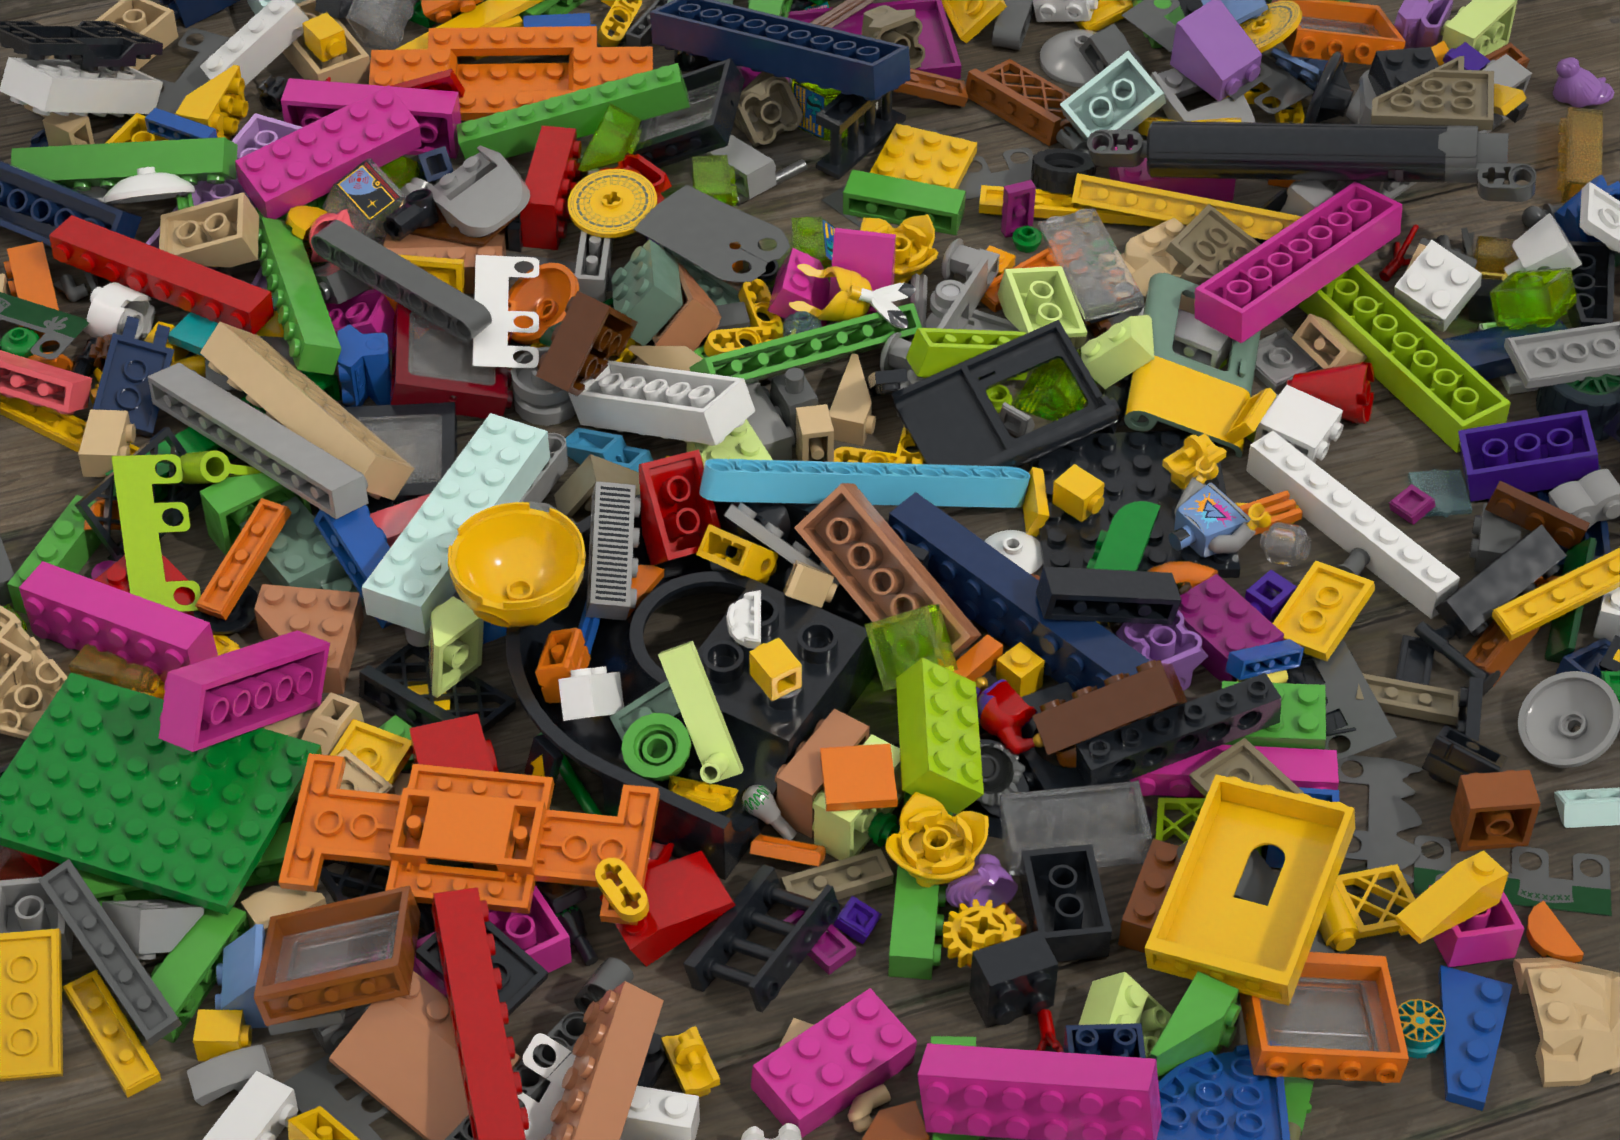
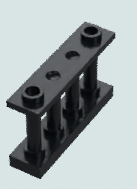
M893 90L882 95L880 99L873 101L866 100L863 96L855 94L845 95L840 93L816 114V124L830 130V152L816 163V169L839 180L890 135L896 123L902 124L906 120V115L892 109ZM881 99V107L876 110V103ZM864 114V122L859 125V118ZM847 129V137L842 140V132Z
M764 864L735 898V906L719 918L683 963L693 989L704 992L714 979H723L748 988L756 1011L762 1013L769 1003L778 996L780 989L828 927L837 920L841 912L833 886L826 885L816 899L808 898L782 889L775 868ZM775 903L805 911L796 925L765 915ZM757 927L786 937L776 950L746 940ZM737 952L766 962L757 975L726 965Z

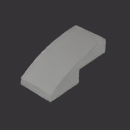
M262 1044L222 1054L187 1070L194 1100L201 1106L210 1103L233 1089L240 1092L256 1071L270 1078L274 1077L266 1048Z

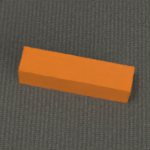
M987 634L947 669L974 681L996 665L997 659L1003 655V644Z

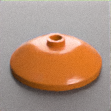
M559 263L539 265V275L537 277H520L510 288L508 299L518 302L516 311L535 312L539 315V330L535 333L512 332L511 339L514 342L525 345L539 343V339L549 327L563 321L568 301L579 291L577 277L568 267ZM518 316L514 319V324L519 328H529L533 325V320L528 316Z

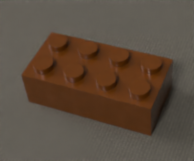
M1151 660L1137 666L1136 670L1138 673L1130 676L1129 673H1120L1103 680L1105 686L1098 689L1097 686H1088L1071 693L1073 699L1068 702L1065 699H1056L1039 706L1041 712L1032 717L1047 754L1064 753L1076 748L1078 743L1186 703L1187 699L1173 665L1162 663L1161 660Z

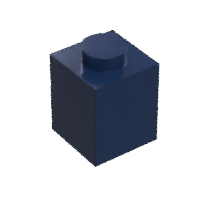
M445 146L410 158L417 178L428 183L439 180L444 175L454 171Z

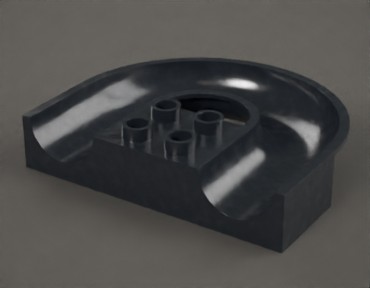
M713 501L722 530H725L726 517L724 513L731 503L733 504L734 502ZM782 503L789 513L791 522L790 534L786 542L790 545H793L795 541L799 542L812 552L809 558L820 564L822 562L794 528L818 505ZM640 507L639 518L634 517V528H639L640 534L638 548H633V558H638V565H651L642 535ZM590 515L575 524L582 535L586 556L583 579L568 607L536 626L507 627L506 655L510 678L515 692L528 717L553 745L579 765L602 778L605 815L618 816L623 784L659 788L660 797L652 841L664 845L674 843L671 855L678 859L702 851L718 877L726 880L750 848L751 842L766 826L765 822L749 814L743 807L742 796L744 791L752 785H764L770 790L775 800L777 796L775 776L779 768L783 764L787 765L792 760L797 747L801 742L808 741L821 719H826L834 709L847 715L895 648L841 584L836 588L831 602L824 601L822 608L786 596L783 590L794 564L779 554L777 570L770 576L766 584L740 575L696 554L654 565L665 569L664 577L626 620L600 619L590 653L591 660L587 667L606 666L607 673L620 672L624 707L668 680L665 672L651 659L644 644V629L649 617L663 605L691 595L708 593L740 596L737 599L738 601L744 598V594L747 592L761 590V644L780 638L802 664V687L771 701L750 675L749 651L754 649L746 648L736 643L729 635L726 623L727 613L697 650L744 769L741 774L712 783L738 789L734 805L725 811L719 812L708 809L668 790L669 780L654 781L634 774L624 762L621 750L622 740L610 719L611 715L563 721L561 703L549 704L545 702L541 691L542 686L539 685L535 671L548 634L551 631L578 628L587 599ZM903 541L926 570L929 571V551ZM729 545L726 549V556L733 558L737 551ZM680 715L679 717H677V719H679V720L683 723V725L686 727V724H685V722H684V719H683L682 715ZM691 740L689 758L685 762L682 771L676 777L705 782L700 776L702 765Z

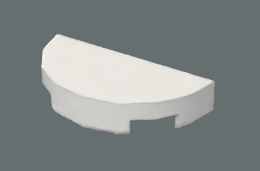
M761 590L745 593L744 598L729 606L726 616L729 635L736 643L750 649H755L761 645Z

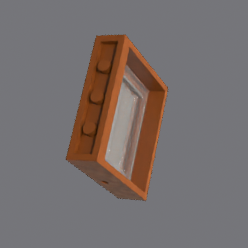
M405 886L270 917L253 997L265 1026L410 995L421 913L411 887Z

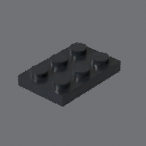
M489 921L485 922L486 933L493 934L496 950L495 956H491L493 968L499 967L502 978V990H497L499 1001L506 1002L509 1016L548 978V971ZM435 932L416 950V958L445 982Z

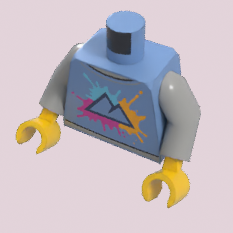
M1202 456L1197 460L1196 468L1199 474L1196 478L1192 477L1175 508V531L1169 534V542L1177 551L1190 546L1201 557L1220 553H1236L1256 533L1255 529L1257 527L1266 528L1271 524V515L1267 511L1264 512L1265 508L1261 503L1252 505L1247 515L1214 484H1204L1206 480L1215 478L1219 472L1215 462L1209 470L1204 471L1209 461L1206 456Z

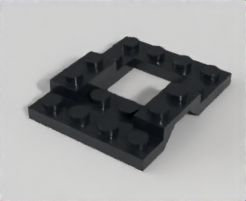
M0 21L1 47L13 48L14 53L26 54L27 58L31 60H45V56L54 55L55 59L69 60L80 65V69L84 71H98V67H107L108 70L124 71L127 66H136V58L151 59V55H163V43L111 21H82L78 26H44L34 21Z

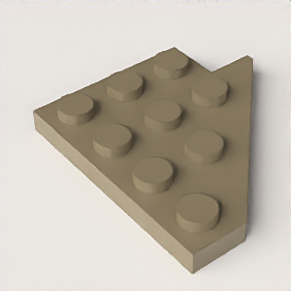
M1459 56L1373 98L1371 124L1478 126V131L1493 130L1494 71L1464 70V56Z
M1208 204L1170 242L1165 251L1172 255L1177 262L1187 267L1180 278L1201 285L1261 244Z

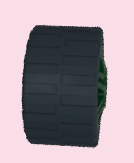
M1604 374L1600 377L1589 376L1585 377L1583 381L1577 380L1570 383L1539 387L1536 397V409L1540 414L1539 416L1545 417L1587 410L1594 440L1602 441L1608 439L1611 436L1604 432L1603 428L1620 411V375Z

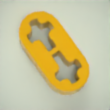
M617 858L602 860L595 870L599 889L622 920L629 923L642 920L649 911V902L645 890L622 860ZM612 871V873L618 874L621 885L617 887L612 879H607L606 873ZM628 894L634 902H638L639 907L633 910L631 906H626L623 895Z

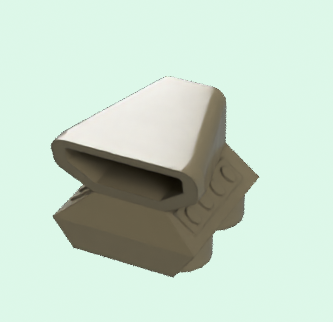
M882 5L864 12L862 36L909 46L910 68L916 69L921 67V63L925 58V48L919 44L922 23L916 18L915 9L896 10L890 6Z
M761 72L742 90L734 123L740 131L745 133L753 147L756 148L761 144L771 143L777 135L784 131L795 130L800 122L803 121L804 115L788 80L785 77L778 78L774 77L771 73Z

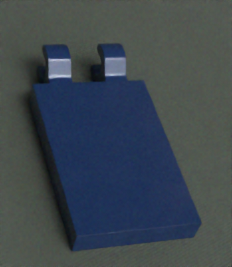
M127 316L122 335L112 334L92 410L128 411L130 423L135 424L136 434L152 437L159 407L152 403L147 376L170 367L175 349L165 347L170 327L158 324L153 343L135 339L140 319Z

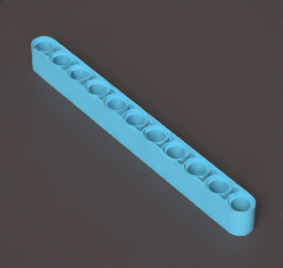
M709 459L705 462L699 494L707 500L716 502L820 504L840 484L854 483L872 505L899 506L917 492L935 506L1020 508L1023 506L1031 475L1026 470L1010 466Z

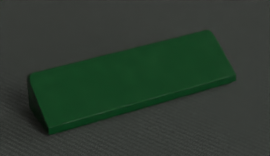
M1590 537L1568 549L1561 576L1593 561L1597 543L1595 541L1596 538ZM1584 605L1552 620L1545 660L1561 663L1564 656L1574 652Z

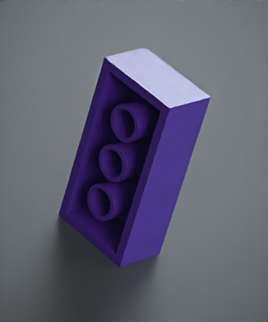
M1587 410L1458 431L1461 461L1470 502L1490 499L1499 481L1528 493L1554 489L1567 482L1579 481L1585 475L1599 470L1598 452Z

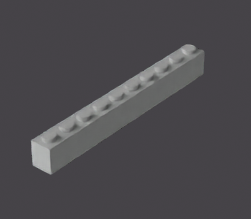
M179 362L147 376L154 405L333 518H340L368 504L366 490L368 483L361 472L325 452L322 448L307 441L304 437L289 430L248 403L243 402L212 381L202 377L194 370Z

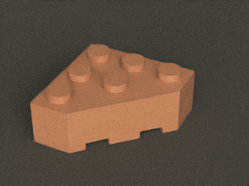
M262 584L254 608L259 635L265 641L298 630L330 642L323 693L344 694L364 620L360 592Z

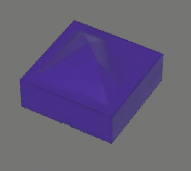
M851 896L833 926L861 944H864L879 922L882 914L854 896Z

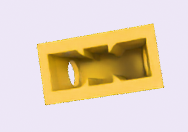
M710 524L696 554L764 584L768 582L770 576L777 570V552ZM729 545L737 548V553L733 558L726 556V549Z

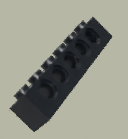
M1260 674L1076 744V769L1092 795L1280 723L1282 698L1267 674Z

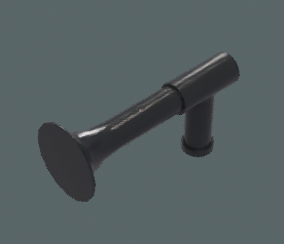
M1422 621L1415 628V634L1438 653L1444 655L1469 677L1484 678L1482 696L1497 682L1501 674L1500 670L1494 673L1482 670L1449 644V641L1446 639H1451L1456 634L1455 628L1452 625L1447 624L1434 630L1426 622Z

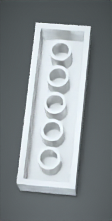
M8 57L0 91L11 96L10 100L21 105L28 104L33 107L32 111L41 115L49 116L50 112H54L63 116H69V113L87 116L88 113L105 117L106 113L117 117H124V114L134 116L136 113L141 115L149 114L156 108L163 82L129 66L125 67L124 71L108 70L107 67H98V71H84L80 69V65L69 60H31L28 58Z
M608 361V367L595 380L592 378L586 380L583 383L585 390L578 397L568 393L580 425L612 429L618 432L625 431L640 435H651L664 439L670 438L685 442L703 443L709 446L722 443L729 433L743 425L745 420L755 412L744 378Z

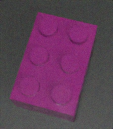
M1217 574L1193 587L1187 593L1180 595L1181 603L1178 610L1184 616V625L1188 631H1193L1201 637L1202 649L1208 655L1201 665L1221 683L1222 681L1237 682V678L1225 671L1229 652L1283 641L1284 633Z

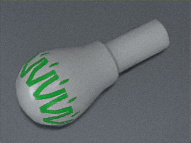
M757 784L749 786L744 791L742 805L749 814L761 819L766 824H771L784 839L792 840L797 832L780 815L781 811L767 787Z

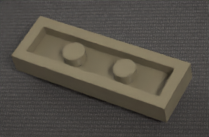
M1362 673L1383 712L1456 726L1459 714V691ZM1358 683L1356 699L1364 700Z
M880 848L781 877V887L784 890L816 899L826 885H830L834 888L837 900L893 884L894 875ZM791 907L793 913L798 910Z

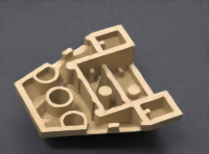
M1172 218L1130 238L1126 243L1124 253L1112 260L1104 270L1103 277L1122 293L1130 297L1133 296L1134 292L1146 297L1149 280L1157 273H1169L1180 278L1187 267L1177 262L1165 250L1186 225ZM1181 295L1179 309L1195 315V299Z
M0 605V733L26 740L67 679V676L53 659H48L43 653L39 642L34 636L30 637L22 628L19 618Z
M1550 957L1514 959L1513 968L1520 994L1530 995L1540 1036L1535 1057L1542 1086H1580L1589 1083L1592 1076L1608 1071L1611 1075L1619 1072L1620 973Z

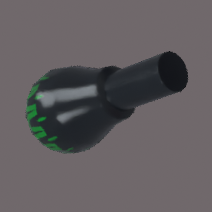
M573 905L555 914L570 936V944L575 945L585 965L590 966L596 963L598 956L587 939L588 934L585 929L581 909L577 905Z

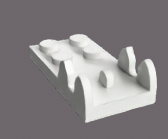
M1589 182L1581 191L1580 228L1587 235L1594 236L1605 243L1610 250L1617 251L1618 253H1620V201Z

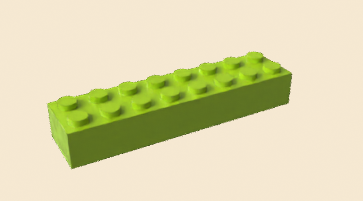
M1358 264L1300 303L1299 307L1307 315L1312 314L1329 320L1367 356L1364 362L1372 363L1374 377L1456 453L1460 452L1459 430L1506 423L1511 402Z

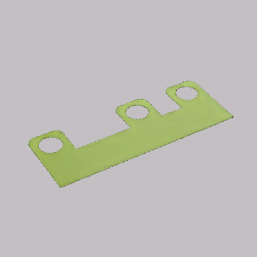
M174 454L111 456L130 593L180 612L197 611L198 609L195 605L201 596L199 584L195 581H165L159 533L185 532L189 530L190 518L188 507L182 502L154 503L152 484L180 483L183 480L181 459ZM162 460L172 462L176 466L175 475L170 478L159 476L155 471L156 464ZM169 508L178 509L183 514V522L178 526H169L162 519L163 512ZM180 587L190 588L195 594L194 602L190 605L178 604L173 596L175 590Z

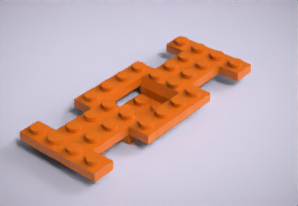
M309 753L278 881L281 889L316 892L324 859L390 866L385 891L410 886L416 903L432 904L433 893L478 887L480 901H487L488 910L529 914L536 881L598 887L595 877L597 865L604 859L617 858L627 865L644 889L660 792L659 788L623 784L618 816L550 810L554 789L553 777L423 764L412 765L408 788H403L401 795L340 789L346 765L344 757ZM428 858L490 864L496 865L498 871L427 864ZM612 871L606 873L607 879H612L617 887L621 885L618 874H614ZM628 894L623 895L626 906H631L633 910L639 907L638 902H634ZM603 895L600 910L601 922L637 925L638 922L629 923L622 920Z

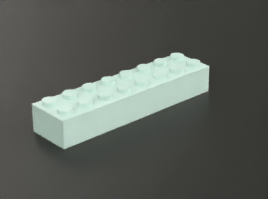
M492 413L488 415L363 584L362 592L367 615L426 634L430 628V615L433 609L438 605H442L456 592L448 567L449 545L454 543L458 535L457 529L471 516L484 509L504 503L519 502L550 459L548 431Z

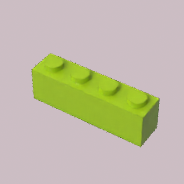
M917 328L906 359L917 377L927 378L1027 333L1018 331ZM1029 371L1007 381L1025 380Z

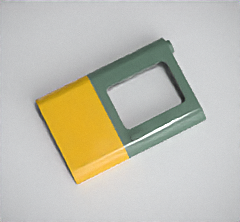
M1157 273L1149 280L1143 315H1149L1152 318L1155 359L1132 372L1124 416L1125 424L1136 431H1147L1152 429L1157 421L1198 436L1205 433L1211 441L1234 449L1236 452L1235 456L1241 458L1245 437L1232 444L1227 439L1226 433L1246 401L1251 397L1261 330L1243 343L1232 339L1227 371H1222L1175 353L1172 346L1181 295L1195 299V288L1200 285L1169 273ZM1141 415L1148 418L1146 422H1137Z

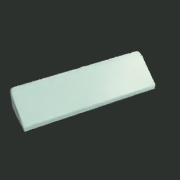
M1620 787L1554 792L1560 819L1565 828L1620 825Z

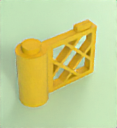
M1398 864L1338 875L1318 928L1326 946H1330L1333 950L1345 951L1353 947L1356 940L1360 938L1399 931L1401 936L1408 935L1395 921L1396 915L1390 912L1394 904L1406 908L1415 900ZM1391 877L1397 889L1395 892L1377 885V880ZM1356 885L1366 890L1361 899L1348 893L1345 886ZM1370 893L1390 901L1385 910L1367 902ZM1363 910L1380 918L1378 923L1364 925L1359 913Z

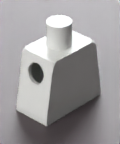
M1549 213L1513 242L1512 247L1518 259L1504 269L1513 282L1529 274L1537 285H1542L1582 265V262L1562 228L1551 213Z

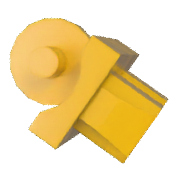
M1205 433L1201 436L1191 435L1184 440L1182 448L1163 459L1162 466L1171 473V481L1179 488L1185 489L1192 477L1195 478L1199 474L1196 462L1200 457L1206 456L1209 460L1204 468V471L1211 468L1214 462L1217 464L1226 458L1227 451L1216 446Z
M696 1026L689 1028L679 1035L661 1038L662 1047L684 1094L702 1097L711 1092L710 1088L720 1085V1077Z

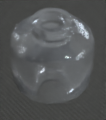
M1276 522L1269 527L1268 531L1263 532L1260 539V547L1264 550L1265 558L1269 562L1295 567L1308 558L1311 550V539L1307 536L1306 530L1301 526Z

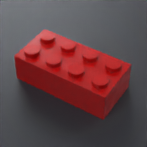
M541 126L525 180L530 190V199L526 207L520 212L523 247L558 250L561 238H566V219H571L568 210L569 195L577 184V180L581 181L583 176V164L578 163V158L580 159L582 143L577 141L575 128Z

